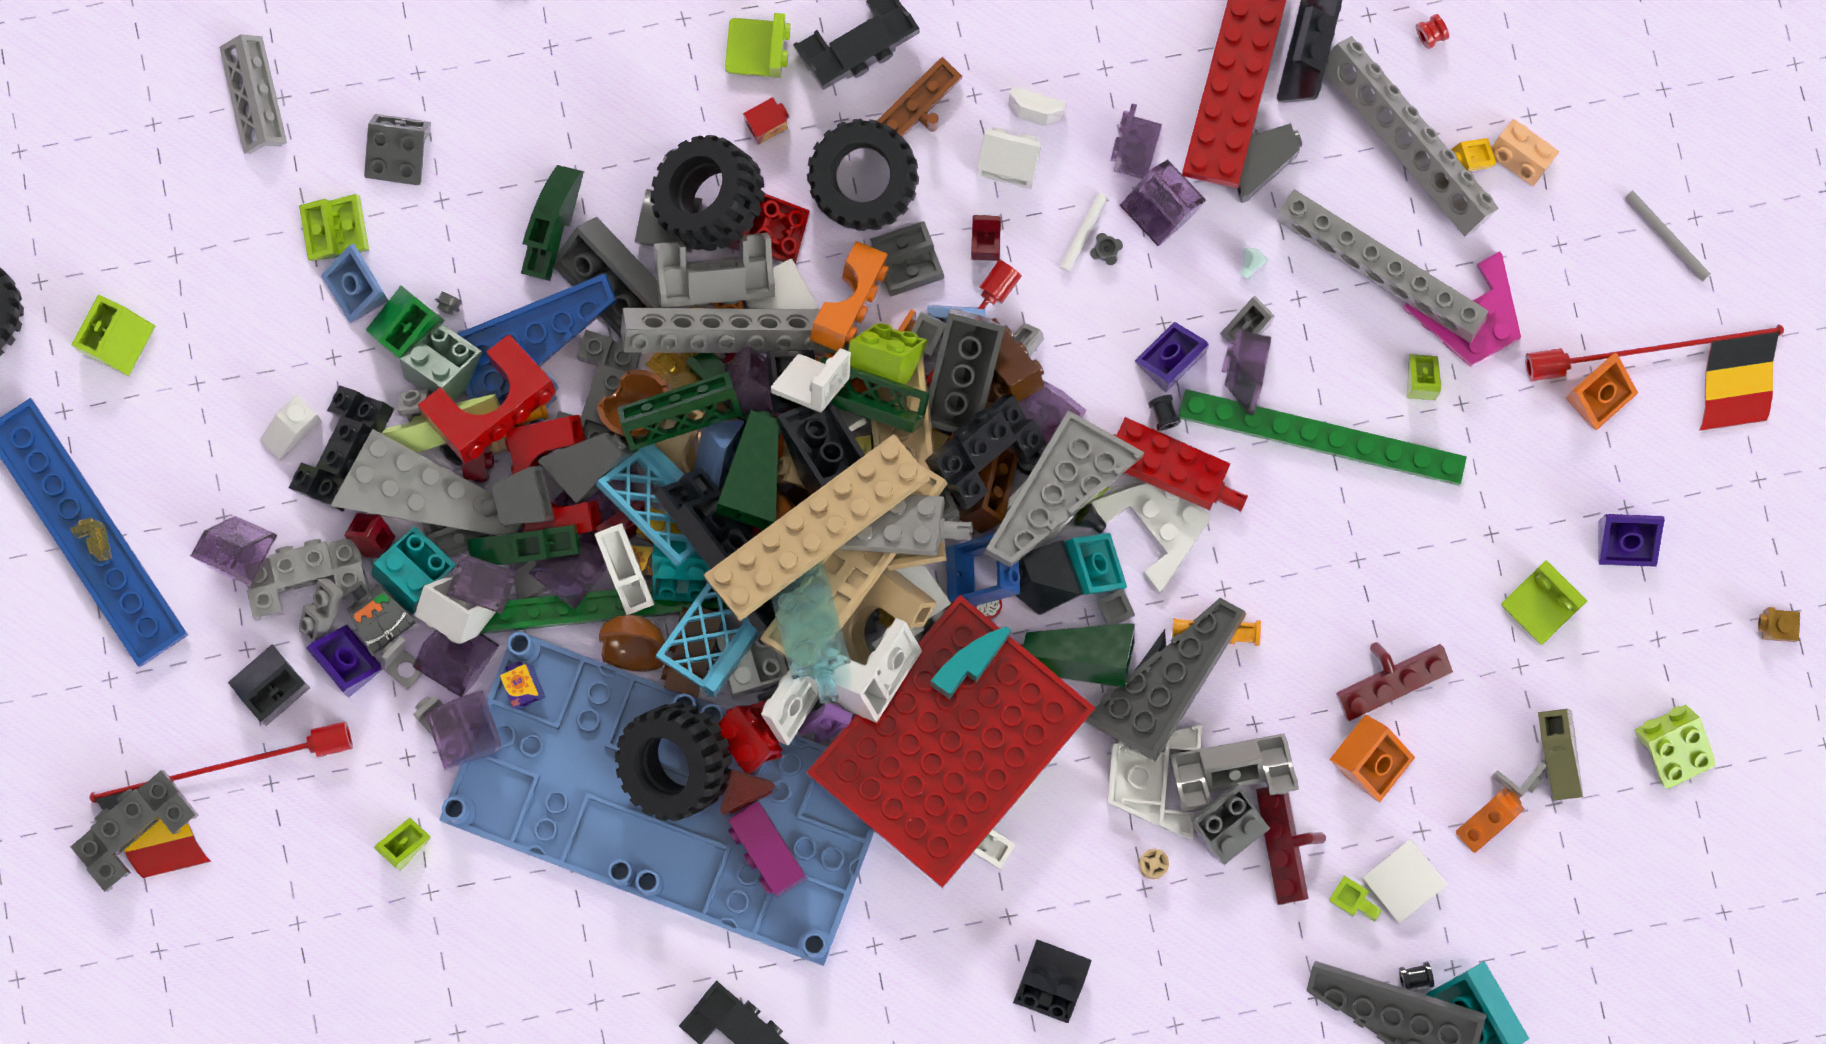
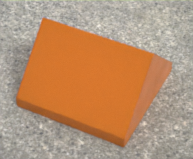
M1614 353L1577 385L1565 399L1593 429L1598 430L1638 394V391L1619 355Z

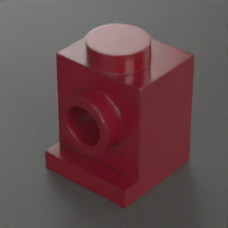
M492 443L484 449L479 457L471 459L466 464L462 461L464 479L472 480L473 482H485L489 479V470L494 468L493 451H490Z
M356 513L344 534L346 539H351L365 558L379 559L389 549L396 537L380 515Z

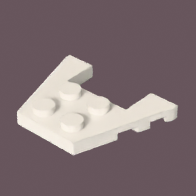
M1148 483L1091 502L1099 518L1106 525L1128 508H1131L1164 550L1166 555L1143 572L1158 593L1164 590L1211 520L1210 515L1203 507Z
M1203 725L1175 730L1156 762L1122 743L1113 744L1107 804L1181 837L1193 840L1194 827L1191 819L1195 817V812L1165 809L1170 750L1192 751L1201 749Z

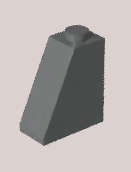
M1291 123L1252 135L1237 189L1241 203L1247 202L1297 158L1300 147H1302V140L1298 130H1293Z
M610 432L543 456L538 462L576 503L587 502L599 490L596 486L599 479L628 459L633 452L627 447L628 442L625 438L617 433L613 434Z

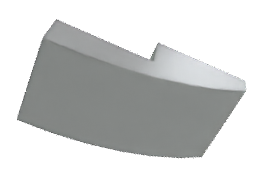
M328 577L318 579L313 596L314 602L313 604L303 606L301 619L299 620V632L311 643L326 635L341 603L343 591Z

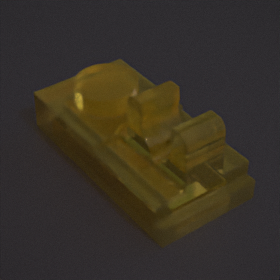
M655 353L645 364L653 373L659 375L672 390L698 381L685 368L686 361L677 353Z

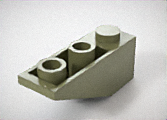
M1566 708L1538 712L1542 746L1553 800L1584 797L1572 710Z

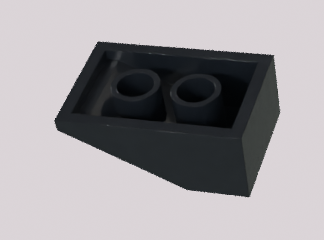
M832 401L822 412L802 405L777 415L776 419L799 478L810 496L865 456V453Z

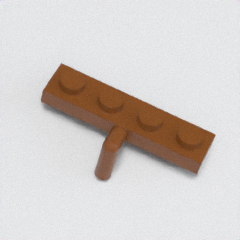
M941 57L877 121L890 126L902 137L919 121L929 131H936L938 129L939 117L935 113L928 114V112L962 80V75L946 59Z

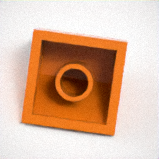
M1365 714L1329 760L1345 777L1380 803L1416 757L1389 727Z

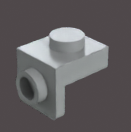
M429 388L402 392L397 409L399 415H406L409 423L413 417L422 415L418 404L431 395Z

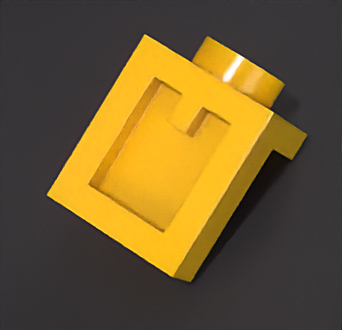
M1488 138L1463 141L1451 148L1456 158L1468 171L1489 169L1497 164Z

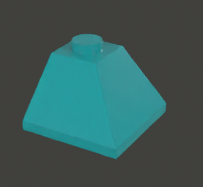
M1110 533L1075 537L1064 542L1085 595L1128 588Z

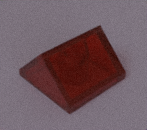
M732 769L720 811L723 816L728 817L774 793L778 788L772 781Z

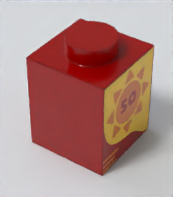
M773 97L743 113L744 121L758 145L788 129L786 119L790 118L782 103L777 105Z

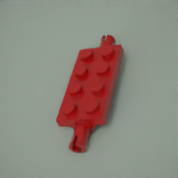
M1127 417L1124 418L1117 435L1114 434V436L1145 452L1143 457L1124 473L1209 511L1213 503L1216 504L1217 501L1239 512L1242 511L1248 495L1225 486V482H1223L1231 463Z

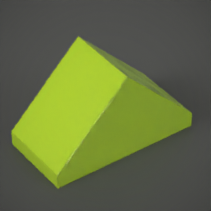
M1409 354L1406 398L1435 401L1441 392L1438 356Z
M409 818L378 842L374 849L396 869L401 871L430 840L431 836Z

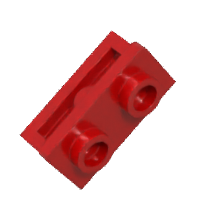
M739 705L735 706L722 718L718 725L722 729L720 733L723 739L727 738L728 751L746 774H752L771 755H777L783 749L778 744L779 741L773 732L767 729L761 721V714L752 706Z

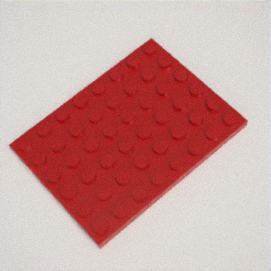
M961 595L956 598L918 642L922 652L877 723L856 714L849 726L842 730L806 772L808 776L942 889L1095 710L1091 703L1010 636L977 682L966 676L950 699L931 687L930 682L933 677L957 652L978 638L1000 629V627Z

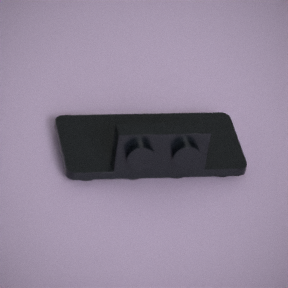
M1301 0L1277 93L1278 101L1282 103L1315 100L1319 96L1343 0Z

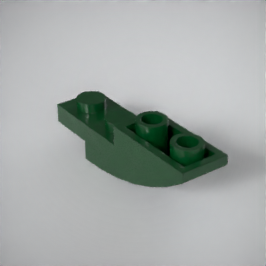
M557 165L550 174L537 199L522 244L527 245L521 274L551 281L564 226L570 227L584 171Z
M577 524L467 539L471 568L529 562L581 553Z

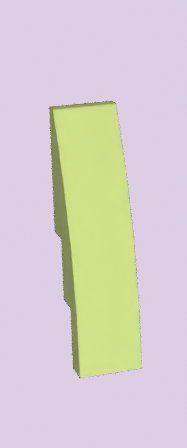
M496 394L455 403L463 411L476 415L487 414L500 407ZM422 415L413 417L410 423L385 428L381 433L414 452H420L446 443Z

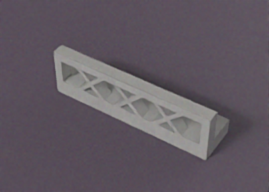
M240 34L219 48L244 154H251L264 146L280 147L287 143L263 37ZM234 48H236L237 58L235 63L233 62L231 50H233ZM240 74L243 78V85L241 89H239L238 85ZM246 101H248L250 108L248 116L245 115L244 110ZM252 128L255 129L257 138L253 143L250 136Z

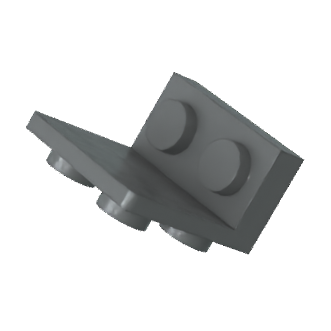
M375 114L368 123L364 177L420 185L422 181L424 145L431 131V122Z

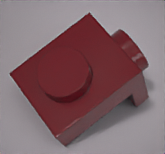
M973 215L971 260L998 261L1000 259V216Z

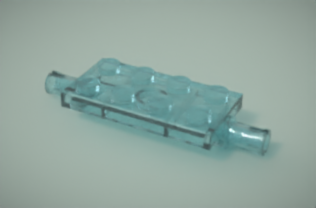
M822 560L773 596L771 600L792 678L797 679L808 676L814 679L820 696V703L826 704L830 703L827 691L832 702L839 699L833 679L834 670L851 662L824 560Z

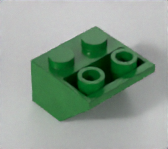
M401 285L366 328V331L400 359L438 322L443 323L445 320Z

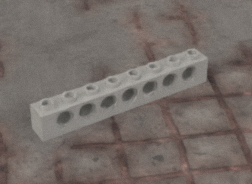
M1350 36L1332 48L1329 53L1325 74L1465 237L1478 229L1499 209L1492 196L1483 190L1473 174L1465 169L1456 158L1455 153L1447 148L1438 137L1437 132L1419 115L1418 110L1401 94L1400 89L1383 73L1380 65L1374 62L1365 52L1360 42L1356 41L1353 36Z
M1293 189L1278 211V223L1469 343L1473 341L1486 322L1489 313L1487 309L1299 191Z
M623 308L621 337L624 352L766 353L768 351L814 350V353H837L835 350L810 340L813 323L820 309ZM849 343L845 345L844 350L849 351Z

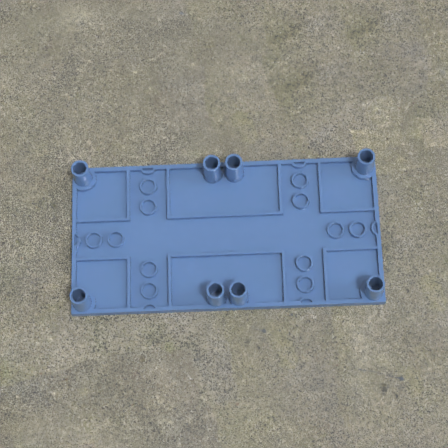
M514 630L508 639L507 650L448 799L442 805V814L439 821L824 966L874 835V831L807 775L806 772L828 747L795 735L789 746L779 742L783 749L781 752L782 758L761 764L752 774H746L732 756V764L728 765V768L732 770L731 778L725 782L727 789L723 795L719 796L718 801L706 809L679 821H671L670 819L666 821L658 820L655 818V814L648 816L643 813L640 805L634 806L630 801L631 796L628 792L624 793L621 785H623L621 778H617L616 769L619 768V765L615 762V752L620 750L617 747L619 736L624 735L623 729L628 723L633 722L634 718L664 704L683 703L685 706L689 704L699 709L698 713L705 711L712 717L710 721L713 724L718 723L726 716L727 709L692 697L686 693L666 689L664 685L527 635L524 632ZM519 661L533 666L545 694V698L521 709L512 707L499 676L507 672V666ZM662 738L658 749L660 764L670 779L686 786L689 776L686 757L674 742ZM757 801L765 809L808 878L780 897H776L773 892L767 894L759 881L763 877L759 869L756 867L752 870L743 856L747 853L742 842L737 845L728 832V829L732 828L728 820Z

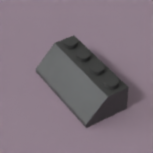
M598 217L577 226L557 253L554 268L571 286L604 273L608 276L617 302L600 317L621 339L623 308H661L658 303L657 279Z
M954 308L950 309L929 389V407L933 428L953 433L958 428L968 425L977 412L985 409L1005 326L981 315Z

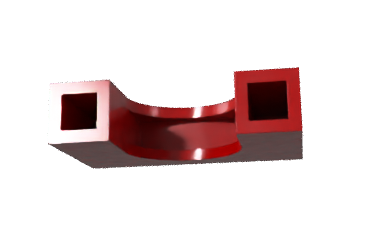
M507 335L486 351L492 366L510 384L509 394L499 408L481 415L467 413L460 409L441 387L418 404L423 418L465 464L471 459L479 457L486 447L494 441L501 440L509 429L517 423L524 422L531 412L539 406L547 404L553 395L556 394L552 380L510 335Z
M580 415L567 416L509 429L506 433L505 445L511 454V474L513 475L528 467L540 466L541 464L538 460L541 457L548 455L556 449L569 447L585 441ZM598 500L571 506H562L551 501L555 520L523 523V531L577 524L578 534L595 531V528L602 524Z

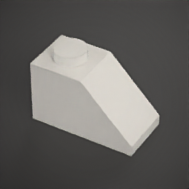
M296 394L275 414L260 441L281 461L322 420Z

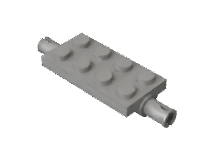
M911 494L838 549L937 556L938 546L945 539L971 541L972 535L970 534L973 533L972 522L946 521V518H944L945 500L943 496Z

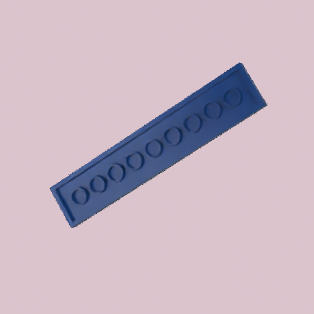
M29 398L0 417L1 460L139 668L187 637L189 634L34 400Z

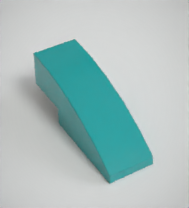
M1005 626L971 642L942 666L931 680L930 686L950 699L966 676L977 682L1010 636L1011 629Z

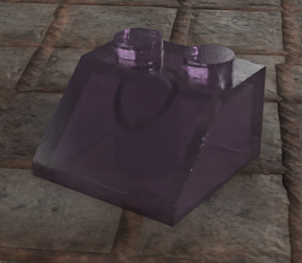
M1237 330L1235 340H1229L1221 372L1226 373L1224 385L1247 414L1254 415L1263 385L1271 337Z
M1043 380L1044 388L1026 398L1021 405V409L1026 419H1034L1046 441V444L1040 448L1044 452L1068 410L1082 418L1087 410L1063 390Z
M234 516L204 530L190 557L214 571L250 586L273 545L277 534Z
M579 539L581 549L579 554L539 560L529 574L572 608L576 609L608 569L600 547L593 539Z
M435 630L423 642L413 668L462 698L475 684L497 651L499 644L483 634H479L477 637L459 644L450 641L446 635Z

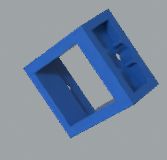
M995 533L946 547L947 598L951 604L959 595L964 597L973 606H978L1020 594L1019 561L1013 566L1008 567L996 560L997 585L975 591L974 557L985 554L984 552Z

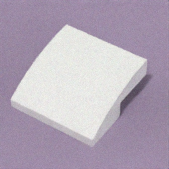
M793 259L773 267L775 297L745 300L750 309L820 308Z
M1409 839L1362 877L1399 924L1448 885L1412 839Z

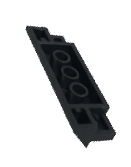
M702 467L685 473L676 482L660 487L654 494L661 503L662 508L668 512L679 530L690 541L697 554L702 557L710 569L755 537L745 523L716 514L721 492ZM791 584L747 616L751 625L759 633L767 630L795 592L794 587Z

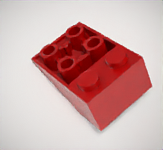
M765 193L764 202H760L759 205L761 208L759 217L755 216L752 222L754 224L750 231L746 229L742 235L768 233L771 238L772 259L781 262L793 259L796 264L810 210ZM731 241V245L728 248L740 251V242Z

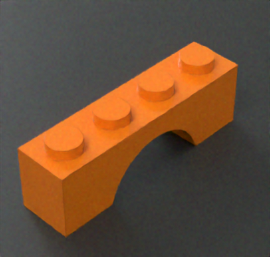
M858 241L855 242L845 261L841 278L850 286L853 295L841 302L823 303L813 323L810 335L811 341L837 352L840 348L844 349L847 343L850 344V340L855 338L858 330L855 327L857 322L862 324L868 311V307H866L867 302L873 303L879 289L876 286L878 281L883 283L889 270V266L885 265L887 253Z

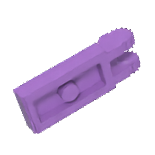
M826 703L807 716L798 733L805 735L812 732L814 733V740L819 742L826 738L829 739L849 726L853 714L845 711L844 707L839 704Z

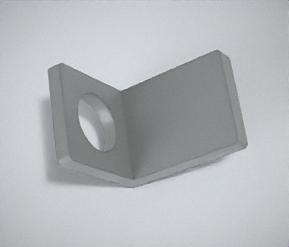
M402 636L395 643L390 642L381 653V668L406 690L426 671V667L405 650V639ZM404 662L411 663L415 668L414 674L408 678L400 676L397 670L400 664Z
M1543 762L1538 764L1520 788L1498 770L1491 777L1520 798L1527 790L1532 793L1542 781L1539 775L1547 765Z

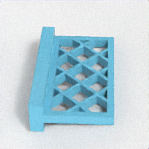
M655 444L639 448L636 453L599 479L596 486L678 566L696 552V549L684 534L670 533V522H674V520L667 511H665V514L650 512V502L660 503L655 495H650V484L663 487L678 481L684 473ZM637 462L645 470V476L630 474V466ZM611 480L625 481V491L614 490L608 483ZM630 482L645 483V494L630 492ZM630 499L645 501V512L635 511L630 506ZM650 520L665 521V532L655 531L650 526ZM670 540L686 542V550L679 555L670 546Z
M707 583L658 651L656 658L704 689L706 694L715 699L760 633L751 625L746 617L743 619V624L739 629L727 631L724 616L732 615L733 613L731 610L723 611L721 598L716 592L709 593L712 587ZM717 597L720 611L703 614L701 604L704 599ZM698 609L699 615L693 616ZM721 617L723 631L706 634L704 619ZM700 620L703 635L686 638L684 627L687 623ZM682 633L683 639L676 640L679 634ZM734 635L732 640L729 642L728 636ZM725 636L727 647L724 651L710 654L708 639ZM704 640L707 655L690 658L687 643ZM684 644L686 659L674 661L665 655L671 646ZM718 658L715 664L712 666L711 659ZM708 660L710 671L702 680L692 673L691 663ZM687 664L688 670L681 665Z

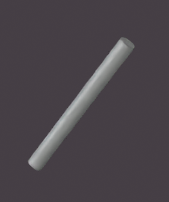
M1634 190L1625 197L1702 282L1711 275Z

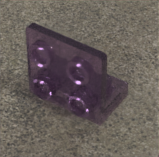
M1132 103L1130 111L1124 110L1118 132L1119 135L1123 136L1122 138L1116 137L1110 161L1115 162V172L1147 180L1162 124L1135 117L1137 104Z

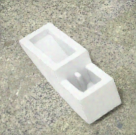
M621 523L595 533L626 615L654 605L653 598L623 524Z

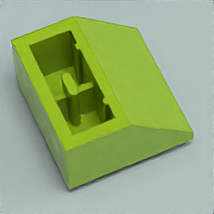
M98 294L71 345L79 353L126 376H130L156 326L128 308Z
M874 324L850 340V366L906 384L910 381L927 346V340L918 337L914 332H901L892 329L889 324Z

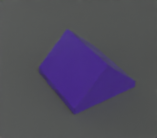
M1174 322L1135 362L1166 393L1206 354L1209 343L1182 325Z
M1605 514L1598 521L1599 565L1657 567L1665 522L1664 516Z
M347 624L306 647L347 697L352 696L382 671L381 664L371 655L366 646Z

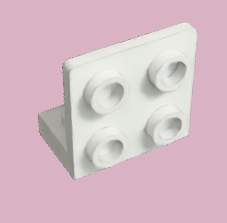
M840 348L833 358H828L825 364L798 354L773 383L771 393L822 412L850 378L851 352Z

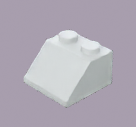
M457 572L423 587L415 616L424 621L428 627L446 635L450 641L461 644L479 635L500 608L503 599Z

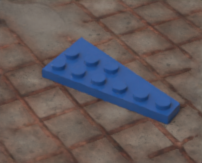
M604 273L457 333L482 351V356L466 388L469 400L496 394L499 402L509 394L510 384L492 366L486 352L507 335H510L540 367L615 304L617 300L608 276Z

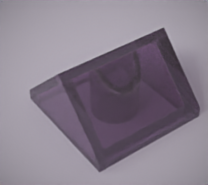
M461 553L446 595L503 614L512 592L517 572Z

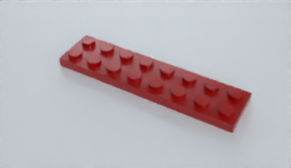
M1287 0L1227 1L1182 170L1183 177L1238 189Z

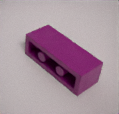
M758 801L728 820L732 828L728 829V832L737 845L741 842L744 845L747 853L743 856L752 870L756 867L759 869L763 876L759 881L767 894L773 892L776 897H780L808 879L765 809Z

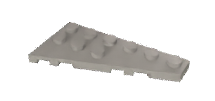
M1068 410L984 553L1008 567L1013 566L1139 461L1145 452Z
M372 429L330 505L331 507L490 535L517 532L521 523L501 525L498 514L485 517L481 509V501L493 498L492 493Z

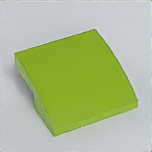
M352 194L330 201L324 198L299 205L309 261L339 257L351 244L356 246L359 253L369 251L360 195Z

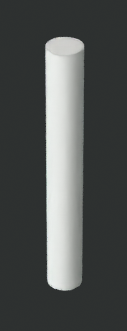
M1097 193L1060 265L1062 270L1070 272L1108 198L1105 194Z

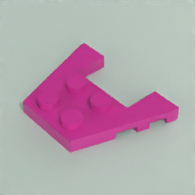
M1501 251L1477 264V268L1491 291L1473 300L1487 309L1489 313L1486 322L1471 343L1406 303L1403 306L1409 315H1413L1422 323L1421 325L1425 329L1435 334L1443 341L1447 348L1470 367L1521 338Z

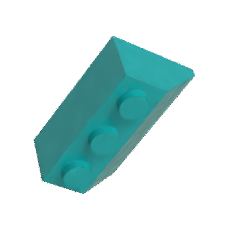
M1485 961L1425 994L1487 1014L1479 1044H1523L1530 1039Z

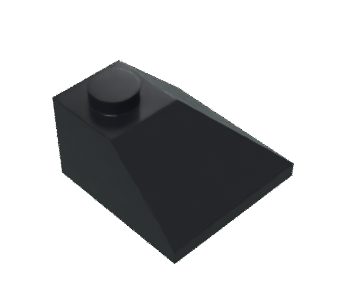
M1064 540L1029 551L1019 560L1020 594L1015 596L1038 615H1043L1084 594Z

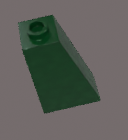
M750 411L716 509V514L762 530L773 524L776 519L779 424L772 414L766 411Z
M1126 623L1026 632L1024 643L1019 644L1061 679L1125 687L1135 645V624Z

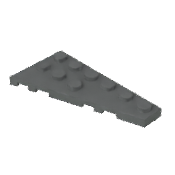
M1219 598L1194 619V623L1183 633H1178L1170 640L1171 643L1162 651H1157L1127 677L1125 687H1118L1113 693L1107 694L1100 700L1101 703L1095 707L1093 713L1084 723L1156 762L1247 615L1246 612L1230 602Z
M1315 961L1312 966L1306 990L1335 1011L1340 1010L1353 1018V1023L1363 1028L1365 1026L1377 1034L1376 1038L1385 1044H1479L1487 1016L1485 1013Z

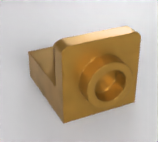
M1768 607L1763 610V614H1760L1758 618V631H1762V639L1798 642L1800 612L1775 610V607Z

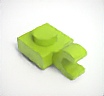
M1345 875L1328 900L1352 917L1359 910L1374 922L1382 911L1378 906L1365 899L1369 893L1367 889Z

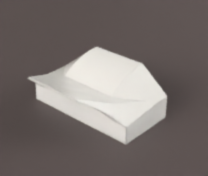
M1012 85L1008 104L1019 119L1048 126L1063 120L1067 102Z

